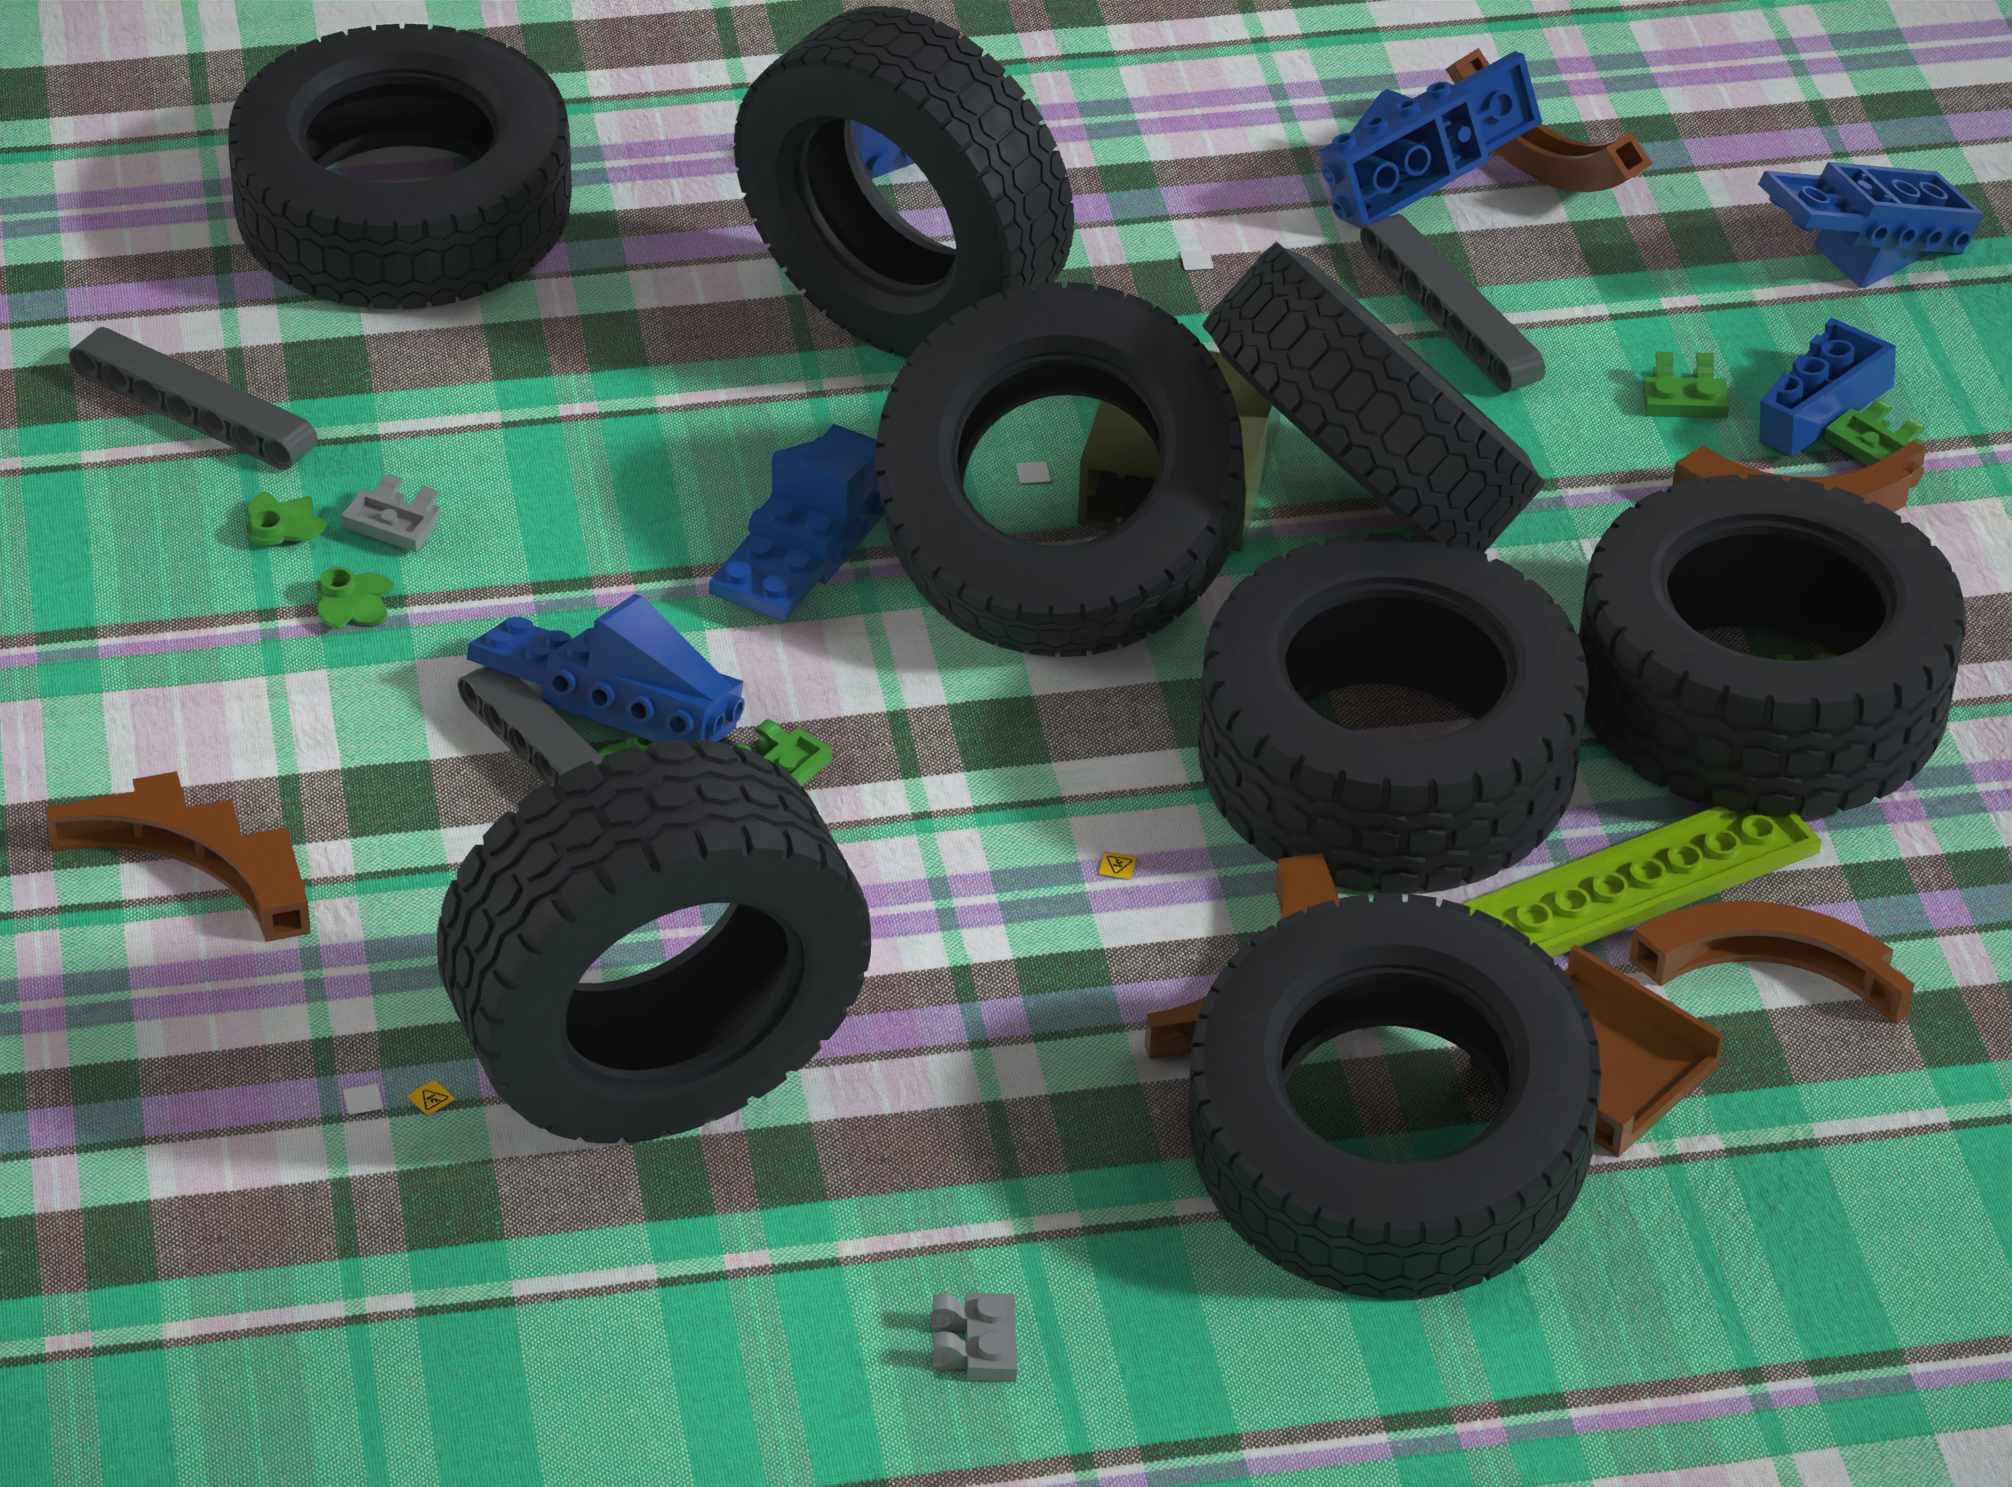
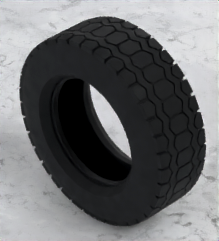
M865 6L844 12L816 28L776 59L752 83L742 99L743 102L740 104L736 118L737 123L735 124L734 143L736 144L734 146L735 166L739 168L737 176L741 192L746 193L743 198L751 219H758L754 222V225L764 244H771L768 248L769 252L780 268L786 266L788 270L785 272V275L799 291L805 289L804 296L820 312L826 309L825 316L842 329L848 327V333L865 343L871 341V346L891 354L894 352L896 356L909 358L921 342L927 344L926 337L945 321L950 325V317L972 305L974 309H977L976 302L997 293H1001L1002 298L1006 297V290L1031 285L1033 291L1036 290V284L1054 283L1062 272L1071 251L1074 228L1072 227L1074 225V203L1070 202L1073 197L1069 177L1064 176L1067 171L1059 150H1053L1057 144L1047 124H1039L1043 118L1031 99L1023 100L1022 97L1026 94L1010 74L1006 78L1003 76L1006 70L989 53L982 56L983 48L965 35L959 38V31L941 21L936 23L932 17L916 11L911 13V10L892 6L890 8L888 6H868L866 8ZM851 120L867 125L884 135L904 151L925 174L946 209L953 229L956 249L938 243L918 231L901 217L881 195L861 161L854 141Z
M400 24L376 25V30H372L371 26L348 29V35L343 31L322 36L321 42L314 39L296 47V51L291 49L275 58V63H268L257 72V76H253L246 84L232 109L228 130V147L234 214L242 239L253 257H256V260L265 269L273 272L274 276L288 285L293 283L294 288L310 295L317 293L318 298L340 303L344 298L345 305L368 308L369 304L373 303V308L397 309L398 304H402L403 309L427 308V302H431L432 307L456 303L457 296L460 301L483 295V289L486 292H491L508 284V279L514 281L528 272L529 267L533 268L546 257L547 252L549 253L567 224L572 195L569 122L563 97L555 82L531 58L527 59V55L511 46L506 47L505 43L488 36L483 39L482 34L462 29L456 33V28L433 25L430 30L428 29V24H405L404 28H400ZM400 146L443 149L476 160L471 165L444 176L403 183L357 180L326 169L352 155L369 150Z
M1278 242L1270 246L1210 312L1202 325L1213 338L1221 355L1249 384L1342 469L1423 537L1435 538L1439 542L1446 541V547L1452 548L1455 544H1459L1485 553L1537 495L1545 483V480L1538 475L1527 453L1471 401L1306 256L1285 249Z
M1062 282L1036 284V290L1033 291L1031 285L1006 290V297L1003 298L1001 293H997L976 302L977 309L970 305L950 317V325L945 321L926 337L927 344L921 342L907 359L906 366L903 365L891 386V391L888 393L881 413L876 442V478L890 539L901 565L921 595L942 616L944 615L948 621L966 633L970 630V634L973 637L992 645L998 643L1001 648L1021 653L1029 650V654L1055 657L1056 653H1060L1061 657L1087 656V651L1090 650L1092 655L1118 649L1117 644H1122L1125 647L1147 638V632L1153 635L1172 623L1175 615L1179 618L1197 602V595L1201 597L1213 583L1217 573H1220L1231 552L1241 523L1246 491L1242 428L1235 399L1216 360L1205 345L1200 342L1199 338L1182 322L1179 324L1175 317L1158 306H1155L1153 309L1151 302L1128 293L1124 297V292L1101 285H1098L1097 290H1094L1093 284L1067 282V288H1063ZM1050 396H1085L1109 403L1133 417L1154 441L1161 456L1159 470L1152 489L1137 511L1123 524L1107 534L1073 545L1051 546L1022 541L1003 533L990 524L977 512L964 491L966 468L971 454L981 437L1002 416L1023 404Z
M1374 893L1373 902L1369 901L1368 894L1343 897L1339 900V907H1337L1334 899L1307 907L1306 915L1300 910L1277 921L1276 927L1272 924L1252 938L1250 945L1246 943L1229 960L1228 966H1224L1212 984L1210 991H1208L1195 1026L1190 1054L1189 1133L1197 1169L1209 1197H1212V1202L1226 1222L1231 1223V1228L1250 1246L1254 1244L1255 1250L1277 1266L1283 1261V1269L1300 1278L1310 1281L1311 1277L1315 1275V1284L1340 1292H1343L1345 1285H1349V1294L1378 1298L1379 1289L1384 1290V1298H1414V1289L1418 1290L1420 1298L1449 1293V1284L1452 1285L1454 1292L1481 1284L1483 1276L1488 1281L1511 1269L1513 1263L1518 1265L1539 1248V1245H1543L1558 1229L1580 1193L1591 1162L1602 1084L1599 1045L1592 1019L1589 1017V1011L1578 990L1574 989V984L1559 964H1554V959L1535 942L1530 945L1529 937L1509 924L1502 928L1500 919L1478 909L1470 916V906L1443 899L1439 907L1436 906V897L1409 894L1408 901L1403 902L1402 893ZM1376 1026H1398L1437 1035L1467 1052L1482 1066L1491 1078L1499 1094L1502 1107L1493 1122L1478 1137L1449 1154L1411 1163H1389L1369 1160L1350 1154L1318 1136L1303 1122L1293 1108L1285 1091V1085L1296 1066L1310 1052L1324 1042L1357 1029Z

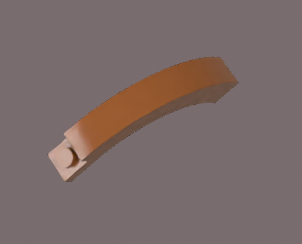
M1477 48L1445 70L1455 84L1490 64L1481 50ZM1540 124L1494 150L1511 165L1540 182L1574 192H1596L1616 187L1652 165V162L1631 131L1609 142L1586 143L1564 137Z
M1913 440L1887 458L1861 470L1834 476L1795 477L1767 473L1746 467L1719 455L1703 445L1675 463L1672 486L1696 479L1704 483L1707 477L1739 475L1741 479H1747L1748 474L1781 476L1783 481L1787 482L1791 478H1798L1824 484V489L1827 490L1837 487L1864 497L1866 504L1876 502L1895 512L1906 506L1909 488L1916 486L1924 474L1923 463L1926 448Z
M1757 901L1707 903L1671 911L1653 918L1633 930L1629 961L1660 986L1682 974L1715 964L1741 961L1784 964L1817 973L1837 982L1861 997L1894 1024L1908 1016L1914 989L1913 982L1907 979L1903 973L1890 966L1893 949L1853 925L1825 914L1795 906Z

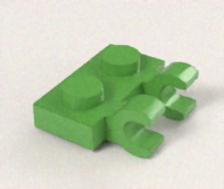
M1656 351V367H1653V377H1645L1643 393L1646 416L1728 418L1729 399L1726 379H1714L1713 353L1696 352L1697 368L1693 370L1694 378H1674L1673 353Z
M1877 399L1863 413L1851 408L1828 425L1825 429L1824 440L1865 465L1871 466L1887 458L1913 440L1922 445V441L1917 439L1916 436L1924 430L1925 426L1910 418L1893 433L1888 430L1890 422L1884 419V416L1892 411V406Z
M766 719L755 728V732L763 737L754 744L755 750L762 754L764 758L769 759L788 772L798 781L800 786H803L832 761L833 748L799 727L789 734L774 721ZM743 743L736 744V746L751 750Z

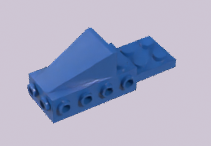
M1514 51L1453 85L1445 81L1433 83L1427 87L1426 92L1415 98H1410L1389 89L1382 91L1350 133L1336 136L1331 144L1319 150L1323 163L1321 172L1329 184L1333 197L1331 205L1336 216L1340 220L1359 228L1389 217L1490 161L1489 152L1543 123L1524 54Z
M1827 162L1821 175L1764 171L1758 182V185L1770 195L1769 200L1774 205L1785 209L1793 217L1792 221L1796 226L1806 231L1821 229L1814 245L1860 288H1866L1933 252L1963 254L1984 215L1937 171Z
M833 424L822 438L818 437L815 441L776 451L772 455V493L770 498L760 509L757 508L752 513L748 525V530L751 533L709 581V594L785 622L817 582L826 585L884 516L876 478L877 439Z
M633 594L595 619L594 628L586 629L573 639L570 634L564 631H549L534 626L533 622L529 619L510 617L469 643L467 660L543 686L542 700L546 704L654 742L684 740L689 745L694 740L718 742L736 729V724L744 710L745 701L744 698H741L744 681L719 673L643 596Z

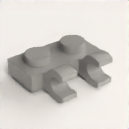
M386 474L374 492L364 489L359 492L341 515L342 527L417 553L437 527V517L441 512V507L434 505V502L440 495V492L424 486L419 490L411 505L402 503L405 498L404 494L397 492V489L403 483V479Z
M966 1293L965 1304L952 1295H933L931 1331L936 1333L933 1335L932 1369L938 1371L966 1369L967 1381L1016 1382L1015 1294ZM965 1331L966 1341L961 1340L959 1336L951 1332Z

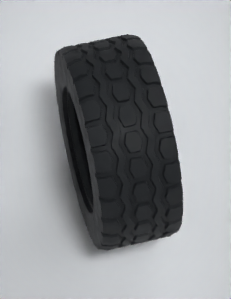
M1748 474L1747 479H1741L1739 475L1707 477L1704 483L1696 479L1670 486L1666 492L1659 490L1636 502L1634 507H1629L1612 522L1611 526L1607 528L1591 556L1578 633L1585 654L1589 682L1585 709L1586 720L1599 740H1604L1605 747L1623 764H1632L1634 772L1659 787L1668 784L1670 792L1698 803L1703 802L1705 799L1710 800L1711 807L1717 806L1739 813H1745L1747 809H1753L1755 815L1787 817L1794 810L1801 817L1833 813L1835 807L1845 811L1871 803L1874 797L1881 799L1902 787L1906 780L1910 781L1931 758L1943 738L1967 623L1965 603L1959 580L1955 572H1952L1951 565L1945 555L1937 546H1931L1930 539L1910 522L1902 523L1901 516L1876 502L1866 504L1864 497L1837 487L1827 490L1824 489V484L1814 481L1791 478L1787 482L1783 481L1781 476ZM1732 625L1775 628L1817 641L1834 650L1840 656L1809 661L1767 659L1729 649L1709 640L1696 631Z
M1388 533L1369 534L1368 539L1364 540L1359 535L1331 538L1326 540L1324 546L1317 542L1288 551L1285 558L1281 556L1275 557L1257 568L1252 576L1248 575L1230 593L1213 620L1204 649L1198 734V756L1203 778L1216 807L1222 816L1228 819L1230 826L1249 844L1256 843L1259 852L1277 863L1278 859L1322 853L1331 878L1336 880V886L1370 892L1373 886L1379 887L1381 893L1410 894L1415 893L1416 887H1422L1425 892H1434L1457 888L1462 880L1472 884L1496 875L1501 867L1508 869L1528 856L1534 847L1537 848L1549 836L1570 803L1576 782L1589 687L1585 654L1579 637L1575 633L1573 624L1559 604H1554L1553 598L1532 579L1525 580L1522 572L1497 558L1489 562L1487 554L1459 544H1455L1450 548L1446 547V541L1439 542L1435 538L1413 535L1411 540H1404L1402 534ZM1360 684H1394L1413 687L1442 696L1459 705L1477 721L1463 729L1437 737L1390 739L1366 735L1341 727L1322 717L1306 703L1326 692L1342 687Z
M684 740L650 743L646 751H642L639 746L604 755L602 763L595 765L591 760L558 776V784L552 786L546 783L517 803L519 810L516 813L507 811L483 835L484 845H475L457 870V880L451 881L441 907L442 916H439L437 927V955L440 977L461 1024L496 1093L529 1123L540 1129L544 1128L554 1135L572 1140H577L581 1137L585 1142L617 1143L621 1137L627 1143L658 1139L664 1131H668L670 1135H675L705 1125L706 1119L709 1117H713L716 1121L747 1106V1099L753 1096L759 1099L787 1080L786 1073L789 1070L798 1071L821 1049L820 1040H829L848 1015L847 1007L853 1006L864 983V972L868 970L871 957L870 913L864 893L805 789L784 769L749 749L736 745L731 748L726 743L694 740L689 745ZM710 903H730L721 918L705 935L668 961L647 971L618 980L601 983H578L591 964L607 949L644 924L661 916L693 906Z

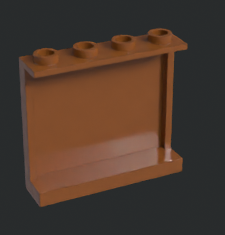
M1574 944L1570 949L1568 968L1564 972L1573 982L1574 989L1578 990L1589 1011V1017H1591L1600 1053L1602 1084L1594 1143L1620 1157L1718 1068L1724 1034L1677 1007L1673 1002L1644 987L1635 979L1626 976L1603 962L1599 957ZM1470 1056L1469 1064L1488 1075L1482 1066Z

